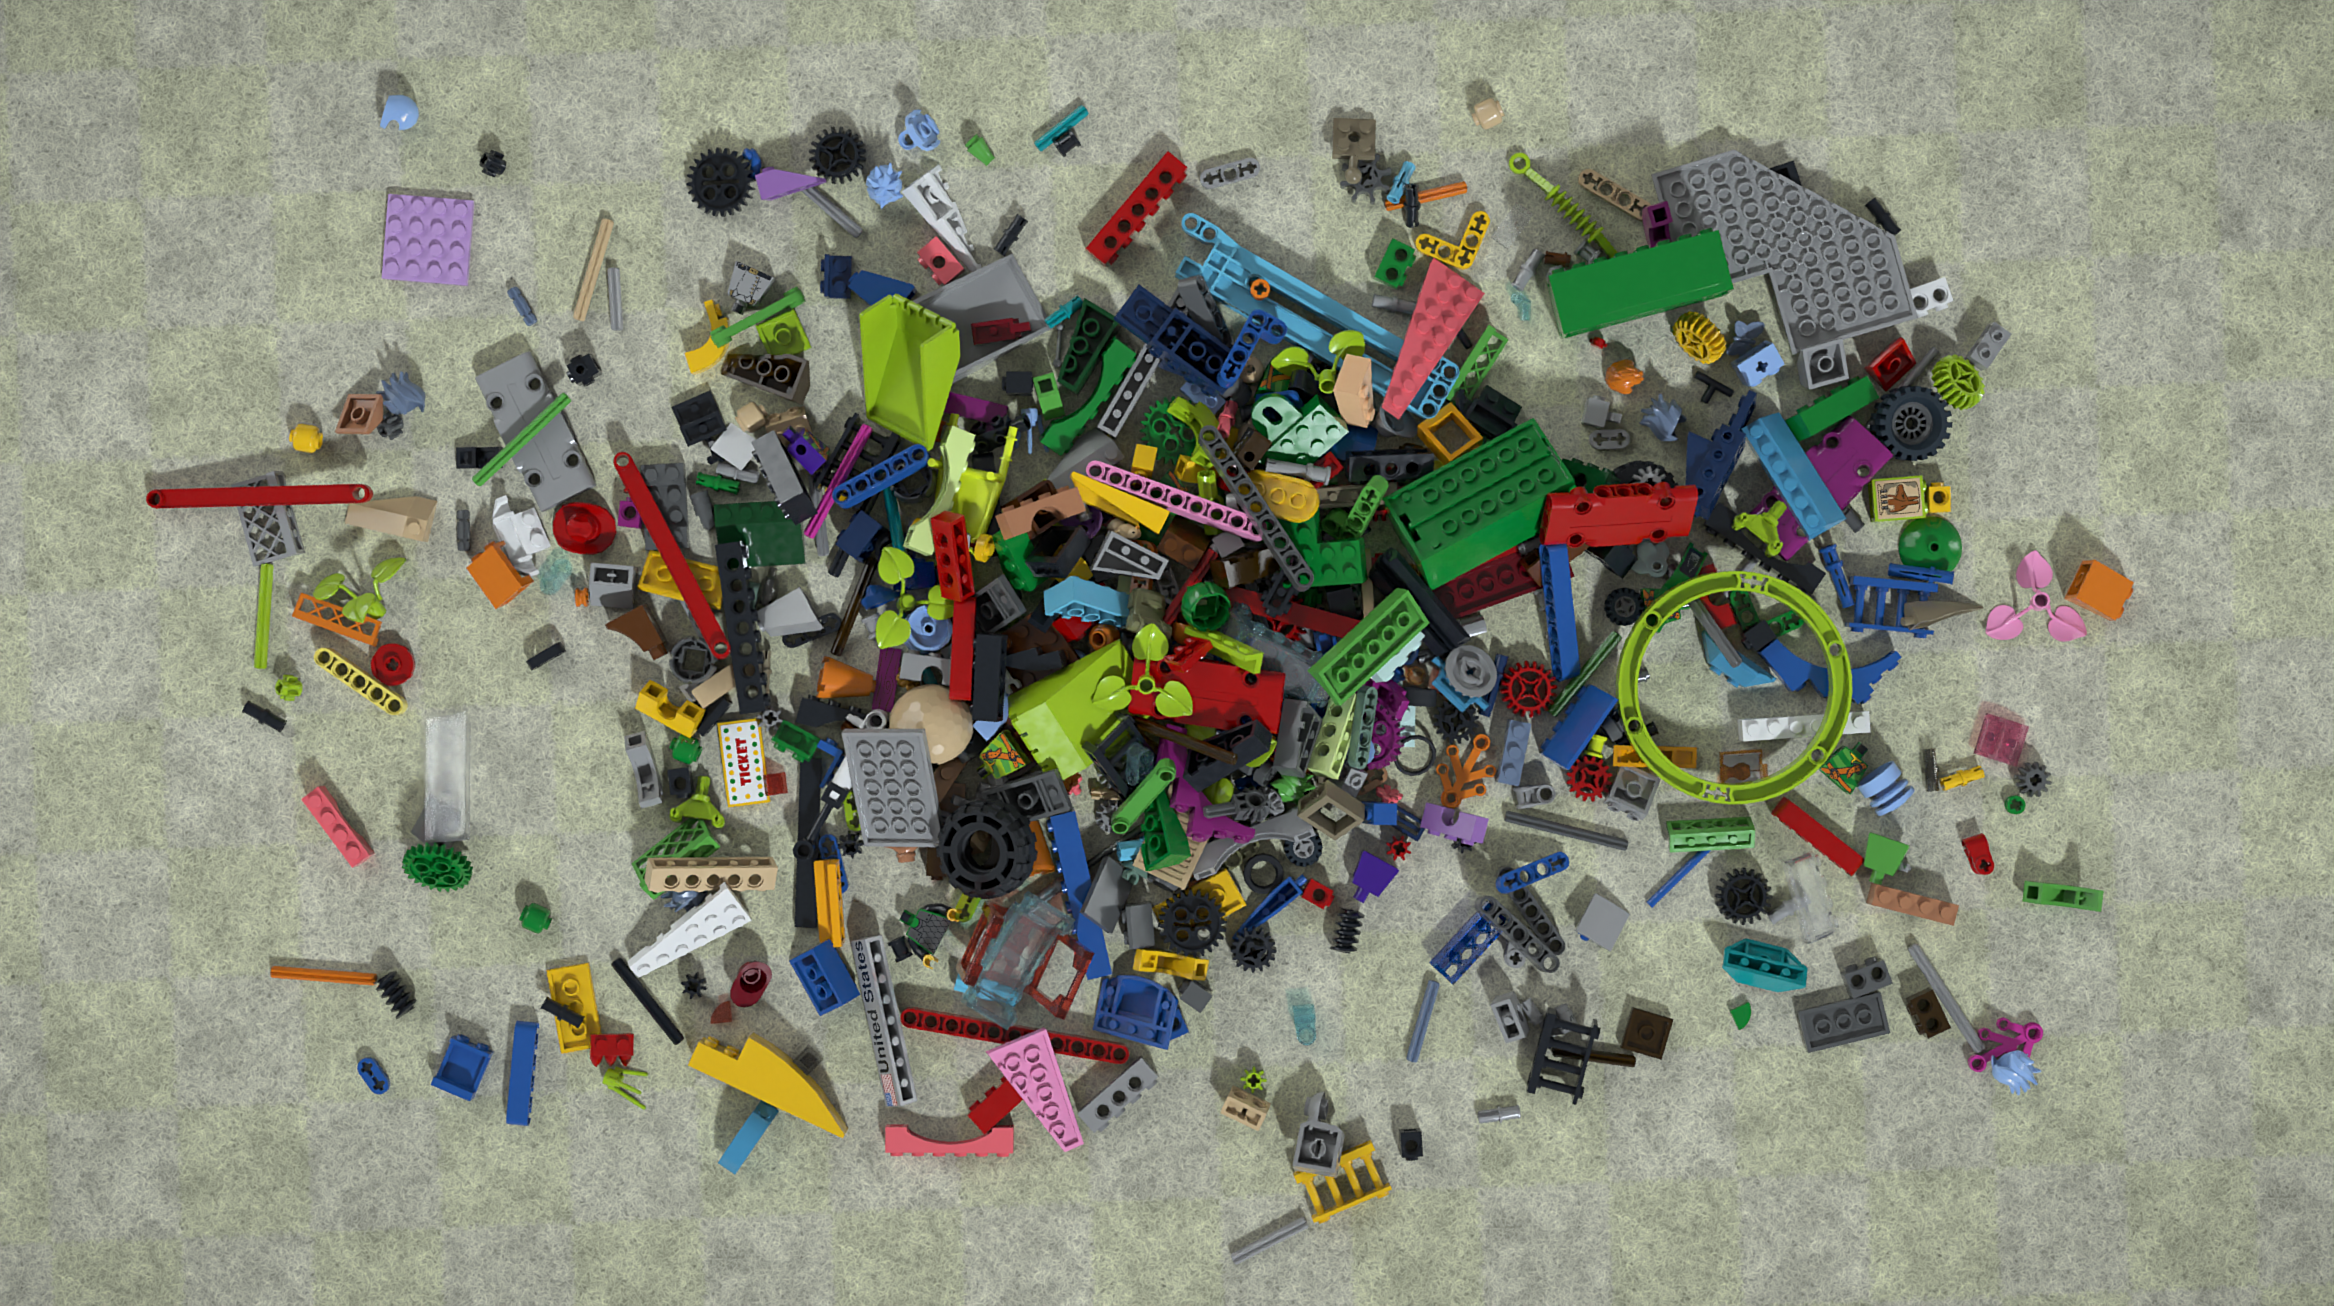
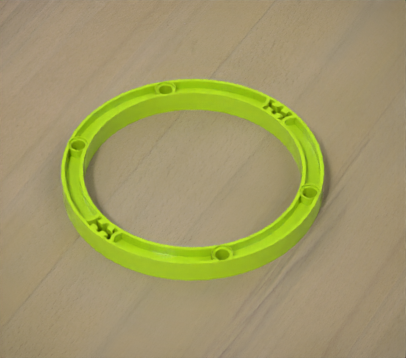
M1737 570L1706 573L1690 578L1672 587L1653 601L1640 615L1625 640L1620 653L1615 683L1618 714L1629 743L1644 764L1660 779L1677 790L1700 800L1720 804L1761 802L1784 794L1807 780L1826 762L1838 744L1848 720L1852 700V673L1847 650L1840 633L1824 610L1804 592L1785 581L1764 574ZM1753 576V580L1763 582L1761 585H1750L1749 583H1743L1741 578L1752 579ZM1736 590L1751 591L1771 597L1794 611L1813 632L1823 651L1827 665L1829 680L1827 706L1821 725L1807 748L1781 770L1764 778L1742 783H1720L1704 780L1674 765L1663 755L1650 737L1643 722L1638 701L1639 670L1644 653L1652 637L1667 618L1679 608L1695 599L1712 593ZM1649 614H1654L1656 622L1654 625L1649 626L1646 623V618ZM1836 643L1839 650L1837 654L1832 655L1829 649L1832 644ZM1631 720H1637L1638 728L1634 731H1630L1628 728ZM1815 749H1819L1821 753L1817 760H1813L1811 757V753ZM1717 787V790L1726 793V797L1716 794L1714 798V795L1705 791L1706 789L1715 791Z

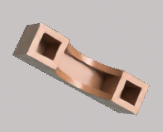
M1067 485L1056 489L1057 494L1051 496V493L1048 492L1039 495L1038 501L1033 502L1031 498L1020 502L1021 507L1014 508V505L1001 509L1002 513L995 517L1003 539L1007 540L1031 531L1033 517L1039 510L1052 513L1059 521L1086 511L1078 487L1069 489Z
M1871 883L1866 902L1870 905L1954 926L1959 908L1957 904Z

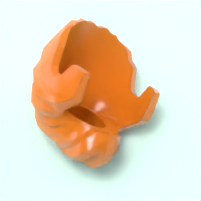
M1629 359L1613 363L1607 369L1605 376L1606 384L1610 389L1622 394H1630L1632 392L1631 387L1640 384L1644 380L1643 371L1637 369L1634 366V362Z

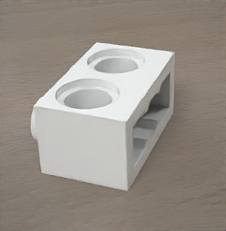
M1945 277L1910 289L1913 300L1917 297L1922 302L1920 308L1915 307L1918 318L1928 315L1927 310L1935 308L1936 312L1948 308L1947 303L1953 301ZM1935 290L1941 293L1940 301L1935 300L1933 297Z

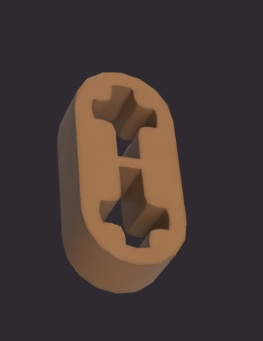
M1384 767L1377 769L1378 771H1383L1380 781L1377 778L1372 781L1369 779L1374 775L1375 769L1366 770L1368 775L1365 780H1368L1369 783L1363 786L1364 790L1362 792L1359 791L1358 795H1364L1383 784L1388 777L1387 770Z

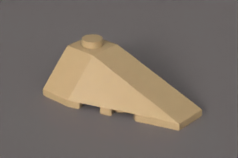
M413 496L372 500L367 503H352L348 506L345 524L428 542L437 501Z

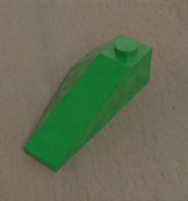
M1164 789L1144 811V824H1141V831H1145V844H1141V853L1145 871L1177 865L1191 856L1186 833L1174 809L1169 807L1170 801Z

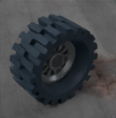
M1921 386L1893 388L1889 390L1890 394H1883L1880 397L1881 403L1874 405L1873 408L1877 409V413H1871L1870 419H1875V424L1870 425V430L1876 431V435L1873 436L1892 453L1893 457H1896L1895 459L1908 461L1928 459V456H1934L1938 453L1936 449L1944 448L1946 444L1942 442L1943 439L1950 438L1951 433H1947L1946 430L1947 428H1952L1953 422H1947V417L1952 416L1951 411L1944 409V407L1948 406L1947 402L1939 400L1941 395L1937 392H1931L1932 389ZM1908 418H1911L1912 420V426L1910 429H1908L1906 426V421Z

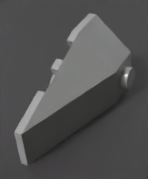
M1095 427L1078 438L1047 480H1050L1056 489L1067 485L1069 489H1072L1074 484L1069 476L1073 471L1086 476V467L1091 461L1096 460L1115 466L1125 457L1115 442ZM1096 468L1090 471V474L1095 477L1102 473Z

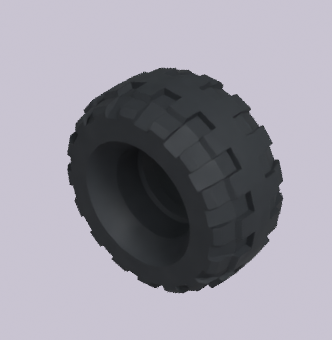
M997 799L976 800L959 807L947 817L937 837L939 846L936 847L937 857H940L941 865L939 867L942 873L948 876L950 879L949 883L955 889L959 888L964 895L971 898L993 899L1014 891L1030 876L1033 871L1034 861L1037 859V849H1035V842L1037 840L1035 832H1032L1029 827V820L1026 816H1022L1015 806L1003 803L1002 800ZM978 830L991 834L999 845L1000 858L997 866L993 869H986L980 866L971 855V837Z

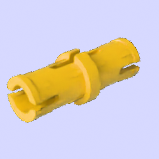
M1980 765L1964 771L1958 770L1953 775L1940 778V786L1943 787V791L1960 785L1962 787L1967 786L1969 782L1984 778V771Z

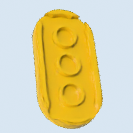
M1261 469L1252 470L1247 474L1276 518L1300 523L1309 520L1317 512L1320 498L1317 490L1310 482L1278 473L1265 472ZM1245 486L1238 488L1239 492L1243 495L1250 493L1249 489ZM1257 504L1250 506L1251 510L1255 513L1261 511V507Z

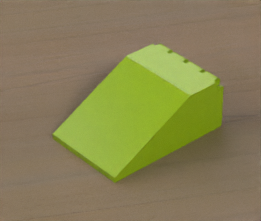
M889 294L859 314L866 417L914 444H921L927 451L933 449L960 359L959 329L956 328V324L953 321L941 317V315L925 309V307L909 301V299L899 294H895L893 299L892 295Z
M1120 639L1007 697L1008 714L1010 720H1012L1011 723L1018 734H1022L1021 739L1029 751H1032L1031 754L1038 765L1043 767V772L1057 768L1061 779L1064 780L1089 767L1093 762L1081 746L1086 741L1093 745L1100 744L1120 723L1114 715L1116 711L1123 715L1127 713L1131 717L1133 715L1145 719L1149 717L1147 715L1129 713V704L1120 710H1105L1092 704L1097 686L1106 676H1119L1125 681V687L1131 685L1134 661ZM1125 730V731L1105 750V752H1107V751H1108L1110 748H1112L1116 743H1118L1122 738H1124V737L1128 734V732Z

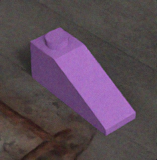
M774 167L764 168L762 173L755 175L761 200L768 201L826 183L825 178L774 169Z

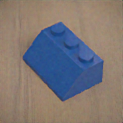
M830 939L789 960L819 1016L841 1007L861 995Z

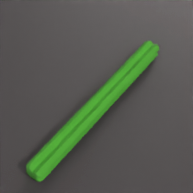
M565 393L560 394L472 477L473 482L477 486H482L571 402L570 397Z

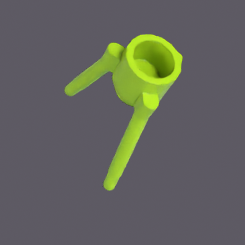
M617 1066L614 1070L608 1068L602 1084L607 1085L608 1089L617 1092L636 1106L645 1110V1105L619 1088L621 1086L640 1095L642 1093L640 1090L623 1083L624 1076L621 1074L648 1076V1073L622 1069Z

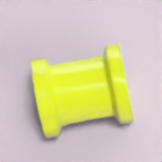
M1594 734L1589 741L1587 750H1584V754L1602 758L1603 745L1608 738Z

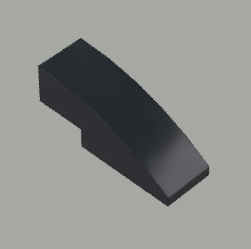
M1039 646L1006 656V666L1021 670H1051L1068 666L1064 649L1043 654L1042 647Z

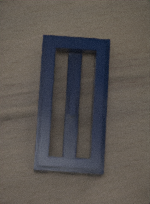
M1397 805L1398 811L1421 824L1422 820ZM1397 815V820L1417 831V835L1415 836L1398 825L1390 826L1418 842L1425 828H1418Z

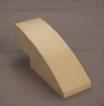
M730 664L691 691L703 709L736 688L733 664ZM752 664L746 666V674L752 676L755 673V667Z

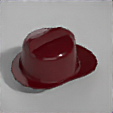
M754 960L744 963L739 968L737 977L730 990V997L738 1007H751L763 995L772 979V971L766 963Z

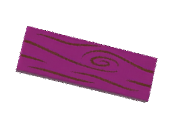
M889 647L880 649L872 710L881 709L891 712L894 707L897 688L896 675L899 673L898 668L900 667L902 649Z

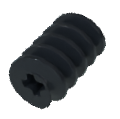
M1341 908L1344 910V913H1338L1337 916L1342 918V921L1335 923L1341 928L1334 930V933L1339 935V937L1332 938V941L1337 946H1331L1330 949L1351 954L1350 952L1357 951V948L1352 944L1359 943V939L1354 937V935L1361 934V931L1356 927L1363 925L1358 919L1364 918L1365 915L1356 910Z
M393 971L374 984L379 983L376 991L384 990L381 998L389 997L385 1004L387 1006L394 1004L390 1011H399L395 1017L399 1019L415 1008L413 1005L417 1000L416 998L408 999L412 993H404L407 985L399 986L402 978L394 979L397 971Z

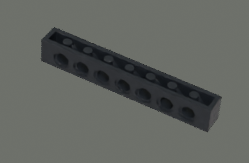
M742 541L715 545L739 711L740 714L769 710L768 706H771V698L765 689V685L768 684L766 672H763L762 669L765 658L763 651L759 649V643L762 639L760 630L756 629L758 612L757 609H753L752 600H755V592L753 587L750 588L749 579H752V571L750 566L747 567L746 558H749L748 547ZM733 558L739 561V567L736 570L730 568V561ZM737 579L743 585L740 591L733 589V582ZM740 600L746 605L745 610L741 613L736 609V604ZM743 621L749 626V630L745 634L739 630V625ZM745 643H749L752 646V651L748 655L742 651V646ZM748 664H752L755 667V673L752 676L747 675L745 672ZM751 685H755L758 688V694L755 697L750 696L748 692Z

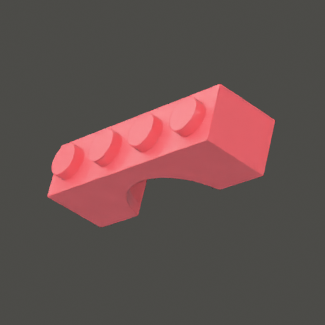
M318 786L301 799L352 868L359 866L375 854L365 839L345 820L336 800L325 786Z

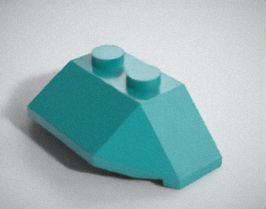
M1745 938L1724 949L1722 968L1737 983L1774 992H1784L1806 987L1808 967L1802 964L1787 948Z

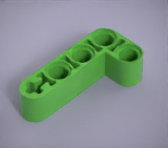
M1380 475L1373 476L1363 488L1350 514L1340 508H1332L1321 522L1323 531L1335 539L1360 538L1388 489L1387 480Z

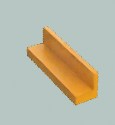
M815 860L814 875L819 941L822 943L830 939L833 947H842L845 943L840 860Z

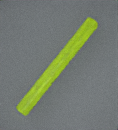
M261 564L254 657V668L265 669L267 667L274 569L272 564Z

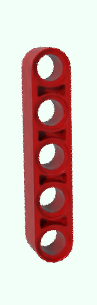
M969 597L962 602L954 600L950 700H972L971 685L973 681L972 663L974 660L973 642L976 625V597Z
M1783 796L1772 810L1771 814L1774 817L1779 818L1780 822L1789 829H1793L1798 836L1807 843H1811L1812 847L1821 854L1826 855L1831 862L1840 869H1844L1851 877L1865 861L1862 856Z

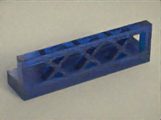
M1486 901L1482 908L1485 911L1489 910L1490 903ZM1476 911L1429 963L1454 985L1495 941L1500 933L1495 928H1491V925ZM1500 914L1498 917L1503 921L1500 924L1502 926L1505 923L1506 918L1502 914ZM1480 934H1486V940L1481 944H1476L1477 937ZM1472 949V955L1468 959L1462 960V953L1465 950ZM1451 965H1457V971L1450 977L1446 970Z

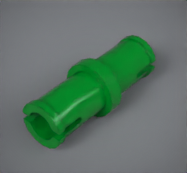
M698 472V480H696V485L698 486L701 485L713 488L716 492L721 490L738 495L740 490L738 486H741L739 481L725 479L721 475L713 476Z

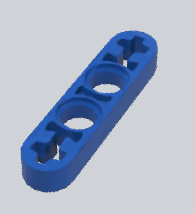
M1563 852L1551 854L1500 875L1496 880V888L1503 894L1518 890L1567 869L1569 858ZM1559 859L1562 863L1552 867L1550 864ZM1539 863L1545 867L1544 875L1537 871ZM1521 871H1525L1528 874L1527 882H1523L1520 879ZM1513 879L1515 882L1508 886H1504L1503 884L1505 881Z

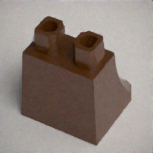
M1043 480L1001 506V509L1014 505V508L1021 507L1020 502L1031 498L1033 502L1038 501L1039 495L1048 492L1051 493V496L1057 494L1056 488L1050 480ZM1039 510L1033 517L1031 527L1039 535L1059 522V520L1052 513Z
M647 603L605 624L608 630L616 631L629 637L643 652L649 651L653 660L668 654L663 644L667 640Z

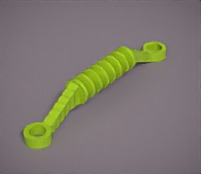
M1519 152L1512 155L1509 160L1510 170L1515 174H1524L1529 180L1540 187L1547 195L1544 198L1545 201L1553 199L1551 207L1559 204L1557 212L1565 210L1563 218L1571 216L1569 224L1577 222L1575 230L1583 228L1581 236L1589 234L1588 243L1594 241L1605 251L1610 259L1614 257L1615 253H1618L1601 233L1604 228L1601 226L1595 229L1597 221L1589 223L1591 215L1583 217L1585 209L1577 211L1579 203L1571 205L1572 196L1567 199L1564 198L1567 193L1566 190L1559 193L1558 191L1561 187L1559 184L1556 187L1530 168V159L1526 154ZM1516 158H1522L1525 161L1523 169L1514 167L1513 162Z

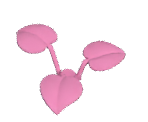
M2036 550L2023 558L2016 572L2018 584L2022 588L2032 587V590L2036 593L2030 599V606L2018 614L2015 613L2012 607L2007 605L1995 607L1988 616L1985 629L1986 634L1991 638L1997 640L2013 639L2023 630V623L2018 619L2031 609L2035 611L2046 609L2049 617L2052 618L2048 623V631L2054 639L2062 642L2071 641L2086 636L2087 631L2080 615L2070 607L2060 606L2056 609L2055 614H2052L2051 606L2049 605V595L2037 590V588H2044L2049 585L2053 572L2049 563Z

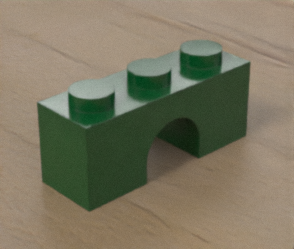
M1572 458L1571 461L1562 459V462L1574 478L1576 487H1583L1586 484L1585 488L1588 493H1593L1594 488L1597 486L1615 485L1621 482V479L1614 476L1615 472L1603 467L1602 470H1599L1600 467L1592 463L1583 465L1584 462L1576 458Z

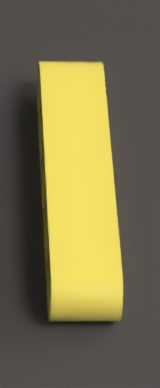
M320 648L315 652L314 661L318 666L388 714L400 715L407 710L408 703L404 697L334 649ZM324 652H328L330 655V660L327 663L322 660ZM343 663L348 668L345 675H342L339 671L340 665ZM359 676L365 678L363 687H359L357 684ZM377 688H380L383 692V696L380 699H377L374 695ZM394 700L400 702V709L398 711H394L392 708Z

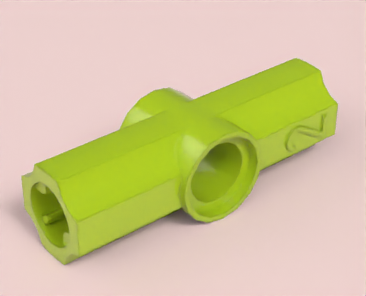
M1209 469L1198 472V497L1224 506V499L1218 495L1215 471ZM1196 504L1197 508L1202 510V507ZM1213 512L1211 517L1215 520H1220L1221 513ZM1204 524V531L1207 535H1218L1223 532V530Z

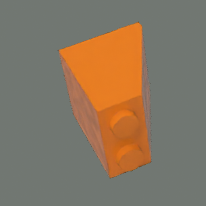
M2096 560L2082 561L2064 599L2109 621H2116L2123 614L2125 600H2128L2133 593L2132 586L2134 582Z

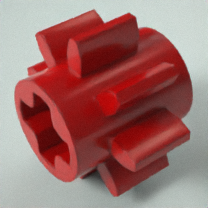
M1393 835V842H1386V845L1390 846V850L1386 854L1393 853L1394 861L1397 859V856L1401 857L1404 861V855L1406 853L1411 854V851L1407 850V846L1411 842L1404 843L1403 835L1400 837V840H1397ZM1400 842L1404 850L1396 854L1393 846L1398 845Z

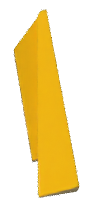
M1073 471L1069 476L1074 487H1078L1083 503L1134 526L1142 524L1154 533L1159 534L1170 511L1077 472Z

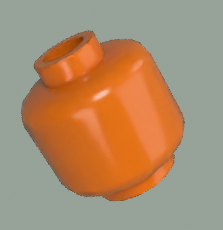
M1099 624L1094 626L1089 632V643L1096 651L1120 639L1118 628L1112 625Z

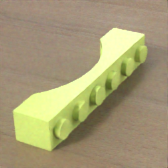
M953 425L946 427L939 445L944 468L940 493L929 512L909 527L903 547L925 556L935 553L931 518L943 511L950 512L952 510L954 493L958 492L961 485L959 479L968 466L967 457L975 447L974 434Z

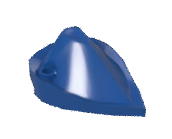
M869 585L866 589L865 598L861 600V604L865 610H871L900 597V591L897 592L881 585Z

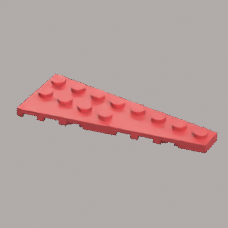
M1435 258L1429 264L1381 408L1397 419H1400L1485 294Z

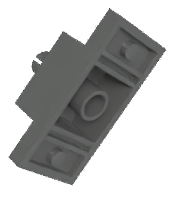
M1004 574L971 596L976 597L975 638L980 633L993 634L1027 611L1020 600L1022 598L1021 591L1012 588Z
M1057 768L1046 772L1040 769L1008 779L1003 785L981 792L983 799L1002 800L1003 803L1015 806L1022 816H1026L1029 822L1069 811L1073 808Z

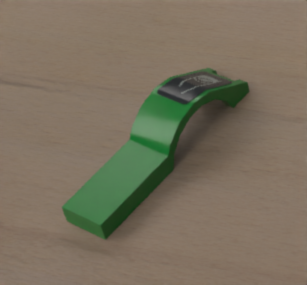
M1690 542L1685 548L1677 568L1660 588L1653 601L1677 584L1696 577L1708 553L1705 551L1701 553ZM1649 614L1646 618V623L1651 626L1656 622L1654 614ZM1666 621L1656 631L1657 634L1660 633Z

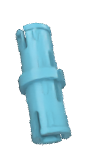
M1404 161L1398 176L1394 177L1393 186L1387 195V200L1391 203L1398 204L1405 190V185H1410L1409 180L1416 169L1413 163Z

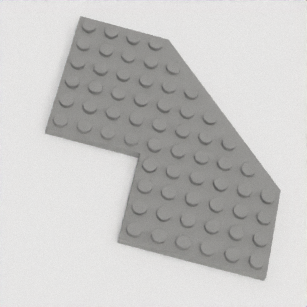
M1736 150L1651 174L1659 203L1668 201L1673 222L1669 223L1672 242H1675L1679 236L1691 233L1692 237H1694L1701 230L1713 228V231L1719 230L1732 284L1769 273L1792 355L1800 353L1801 348L1840 337L1843 340L1918 318L1895 235L1878 228L1867 220L1852 214L1839 205L1824 199L1822 196L1796 184L1794 181L1768 169V167L1742 155V153Z

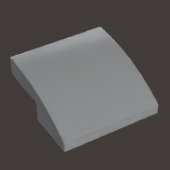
M1595 893L1575 931L1611 952L1630 914Z

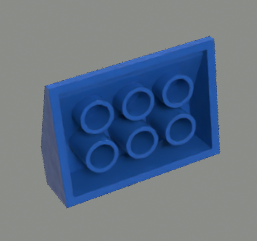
M1588 684L1587 687L1584 685L1581 687L1576 695L1579 697L1575 704L1570 703L1564 712L1566 714L1564 720H1559L1552 729L1554 731L1550 739L1546 738L1540 746L1542 749L1541 755L1566 770L1571 768L1618 701L1615 697L1591 684Z

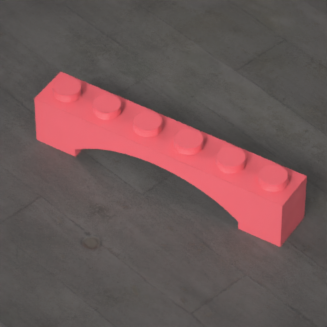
M887 1124L885 1127V1153H890V1156H903V1153H912V1156H924V1153H933V1156L942 1157L946 1156V1153H954L956 1157L967 1156V1153H975L977 1157H986L988 1153H997V1157H1008L1009 1153L1014 1152V1125H995L985 1135L983 1134L969 1140L951 1142L920 1136L908 1129V1124Z

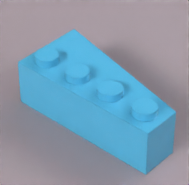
M1069 576L1066 580L1044 591L1045 615L1053 616L1054 613H1059L1062 618L1070 619L1071 616L1081 617V621L1099 620V624L1122 628V626L1126 625V619L1129 615V609L1127 608L1129 595L1126 592H1119L1110 587L1095 584L1093 581L1080 579L1078 576Z

